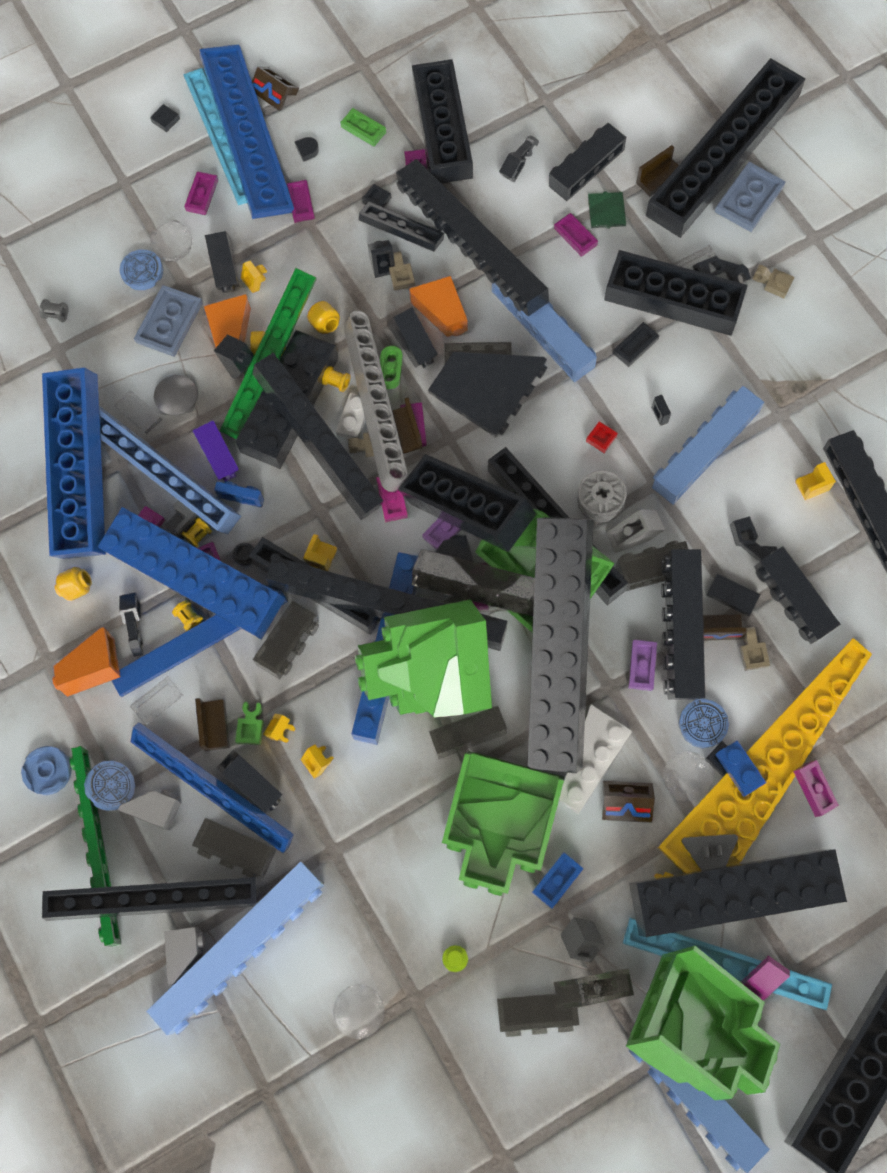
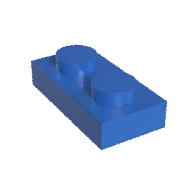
M216 481L214 491L219 499L262 508L264 498L258 488L253 486L240 487L230 481H225L224 483Z
M738 740L715 754L743 797L766 784V781Z
M563 853L532 893L552 909L584 868L566 853Z

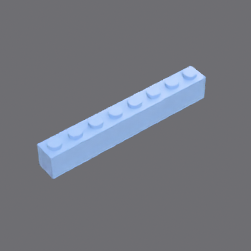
M298 863L146 1012L166 1035L180 1034L189 1025L187 1020L194 1013L199 1015L209 1005L206 1001L211 996L221 994L228 986L226 982L233 975L235 977L239 976L247 968L245 963L252 956L257 958L266 949L264 944L268 940L278 938L285 930L283 926L290 919L292 921L296 920L304 912L302 907L308 901L313 903L323 893L320 889L324 885L304 863Z

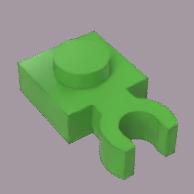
M244 702L242 709L246 716L245 719L238 718L235 743L261 746L264 721L258 720L257 717L262 713V705L257 703L256 710L250 712L249 703Z

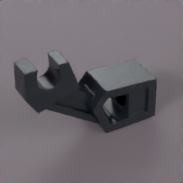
M531 135L528 136L516 152L508 154L499 173L515 183L525 166V157L532 156V149L538 145V139Z
M717 256L692 265L693 270L713 276L725 273L729 280L739 282L738 275L743 277V282L751 279L749 270L744 264L738 265L719 259ZM710 263H711V264L714 266V268L716 269V271H714V272H712V273H711V270H710V267H709V264H710Z
M750 516L735 520L730 524L735 545L742 547L759 562L778 550L777 546H760L755 542L758 534ZM747 532L750 540H743L741 533Z
M136 592L120 595L119 612L123 624L127 626L130 650L134 657L143 655L141 648L143 640L137 627V621H142L141 603Z

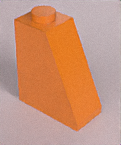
M451 276L409 288L411 304L446 337L459 336L468 331V320Z
M246 294L204 306L216 347L227 334L245 343L251 311Z
M104 627L98 629L53 666L54 676L52 681L55 688L68 697L120 678L115 640Z

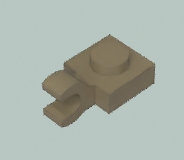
M401 251L393 252L395 266L389 267L394 291L415 287L411 264L403 263Z
M759 265L752 279L766 284L765 291L784 299L795 277L775 268L771 273L767 267Z
M363 433V439H348L349 453L365 451L366 457H374L369 433Z
M755 627L747 628V633L743 637L746 645L739 648L744 671L769 667L770 661L765 642L758 643Z

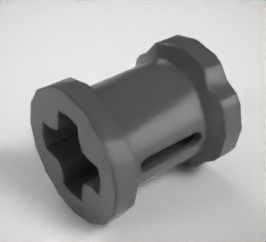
M43 299L39 308L40 317L43 319L48 317L55 318L60 322H65L68 315V305L64 302L57 304Z

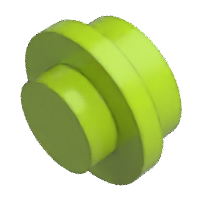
M453 945L444 951L442 961L445 968L449 971L459 972L466 967L468 955L462 947Z

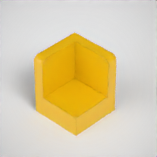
M825 462L816 465L812 473L799 477L795 481L804 500L830 491L836 482Z
M313 534L303 556L304 562L314 568L328 571L337 552V547L320 541L319 535Z

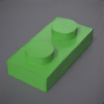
M354 108L340 122L341 128L373 147L386 134L385 126Z

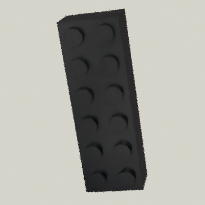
M453 59L412 65L413 85L429 172L441 183L473 179V160Z
M619 250L606 286L604 300L732 336L748 285Z
M295 330L279 361L314 406L324 387L322 378L328 366L334 367L339 357L336 345ZM263 389L235 442L240 453L281 469L298 435Z
M427 454L422 457L398 489L411 505L506 552L511 550L537 515L526 498Z
M671 549L664 556V559H661L660 563L661 574H665V583L661 584V597L665 598V607H662V622H666V631L662 633V644L666 646L667 656H663V670H667V680L663 682L664 695H668V700L704 699L705 665L701 549Z

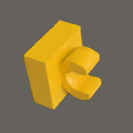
M251 261L243 263L241 279L252 293L260 290L261 282L266 280L263 274L267 273V270L262 264L255 267Z
M274 714L263 735L272 740L288 743L289 739L284 737L283 732L285 729L295 731V727L288 724L290 719L284 715Z
M316 744L309 747L300 759L314 779L322 775L334 759L333 756L325 758L322 753H324L326 747L321 746L318 748Z

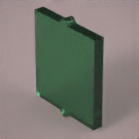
M604 191L603 193L588 194L591 228L606 227L610 229L611 227L626 226L623 192L607 193V191Z

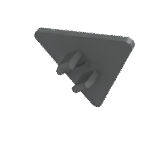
M735 834L685 837L681 842L701 870H707L727 865L738 837Z

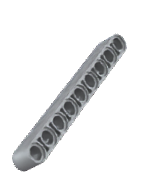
M356 310L351 312L344 328V333L380 482L385 490L394 492L399 489L406 478L407 469L369 318L364 312Z

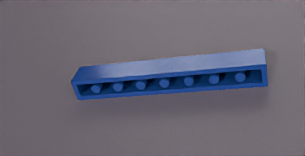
M398 552L389 588L415 595L422 570L421 557ZM382 618L375 642L384 640L382 627H385V620ZM362 692L351 733L354 740L378 745L389 696L368 700L365 692Z

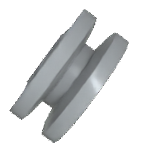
M599 470L586 475L578 489L577 500L580 511L588 519H594L595 522L599 523L609 522L617 518L625 506L627 497L626 485L622 478L614 472Z

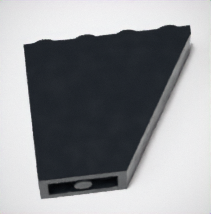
M453 352L429 387L428 392L496 438L498 434L503 435L510 424L507 421L510 416H516L521 409L520 401L524 396L528 398L535 388L532 383L536 377L541 379L548 368L545 366L547 359L539 356Z

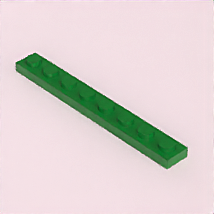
M295 268L219 430L221 433L237 440L263 391L261 385L252 375L254 364L271 353H274L280 359L317 280L315 276Z
M82 746L71 748L70 765L76 774V780L73 783L75 792L79 794L80 804L77 807L79 816L83 818L84 822L82 837L88 846L86 862L91 867L93 876L90 877L91 888L112 887L99 811L85 794L84 783L86 775L91 770L89 752ZM117 916L100 917L101 927L98 928L100 941L104 942V946L108 947L121 945Z

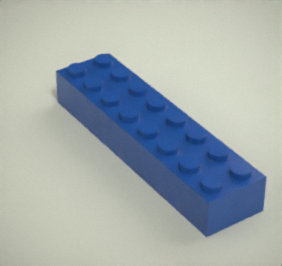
M85 367L42 373L49 556L70 559L106 555V552L98 548L105 535L98 374Z
M123 507L98 545V548L261 640L285 601V598L278 592Z

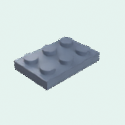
M748 162L716 206L715 213L752 232L782 191L786 181Z
M162 285L134 337L135 342L175 357L203 304L202 299Z

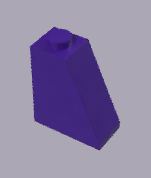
M212 420L192 430L218 480L223 479L225 482L236 477L235 472L239 468L214 421Z

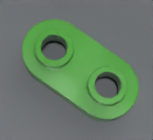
M388 346L381 352L380 365L386 389L391 390L400 384L403 354L398 347ZM390 358H395V359H396V360L393 361V362H390V361H389ZM387 378H393L392 381H386Z

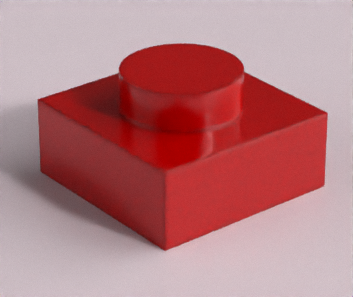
M599 421L587 436L586 442L605 454L617 438L618 433Z

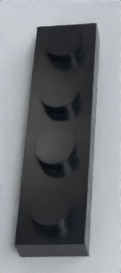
M368 202L359 213V221L433 252L444 240L443 232L371 202Z

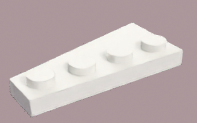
M593 705L590 706L585 720L583 767L577 774H566L559 798L561 803L578 814L632 733L631 730Z

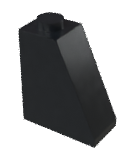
M226 231L204 235L216 288L222 290V293L235 291V287L240 285L230 236Z
M413 307L394 316L387 323V326L415 368L420 365L425 368L433 364V358L438 353Z
M232 750L216 767L264 813L268 810H274L281 802L279 798L283 794L235 750Z

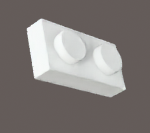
M354 393L349 394L336 430L337 436L348 439L359 438L365 423L360 395Z

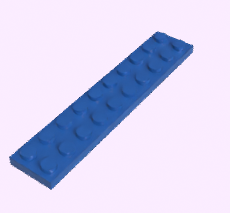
M240 45L199 49L204 71L252 219L292 213L294 206Z

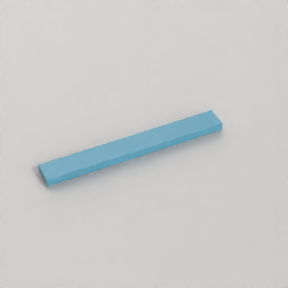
M200 68L183 74L238 206L245 204L247 201L204 70Z
M629 918L622 943L659 956L696 946L739 982L762 962L761 960L675 932L651 937L639 936L636 920ZM790 970V977L773 993L822 1010H827L832 984Z

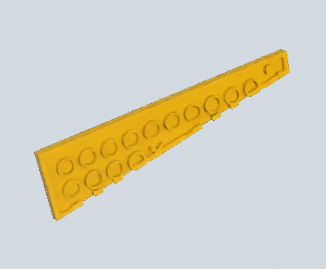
M852 638L746 752L766 781V784L743 797L728 773H726L657 848L683 873L701 871L682 844V839L685 837L735 834L738 840L726 866L740 864L746 852L759 835L763 825L774 811L775 806L795 777L793 771L803 765L816 741L822 735L828 722L834 716L840 703L846 697L872 653Z

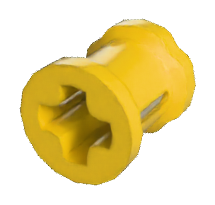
M328 366L324 372L322 384L332 385L339 388L340 392H345L350 383L351 375L349 373H340L335 371L334 367Z
M198 517L195 520L196 523L187 532L181 534L196 548L199 546L198 543L207 534L212 533L209 526Z
M189 600L182 601L172 610V614L181 620L186 631L199 625L203 620L202 616L197 615L191 608Z

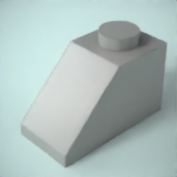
M640 509L607 531L606 534L614 552L618 553L650 541L665 531V528L656 510Z
M162 789L161 793L151 791L120 805L118 810L158 827L170 830L181 802L175 799L176 794Z
M192 927L164 931L168 985H174L201 957L202 948H205L204 932H201V928Z

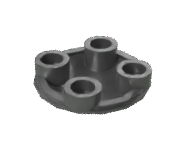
M173 375L159 382L153 397L155 405L162 414L180 415L194 410L198 392L196 385L191 379L181 375Z

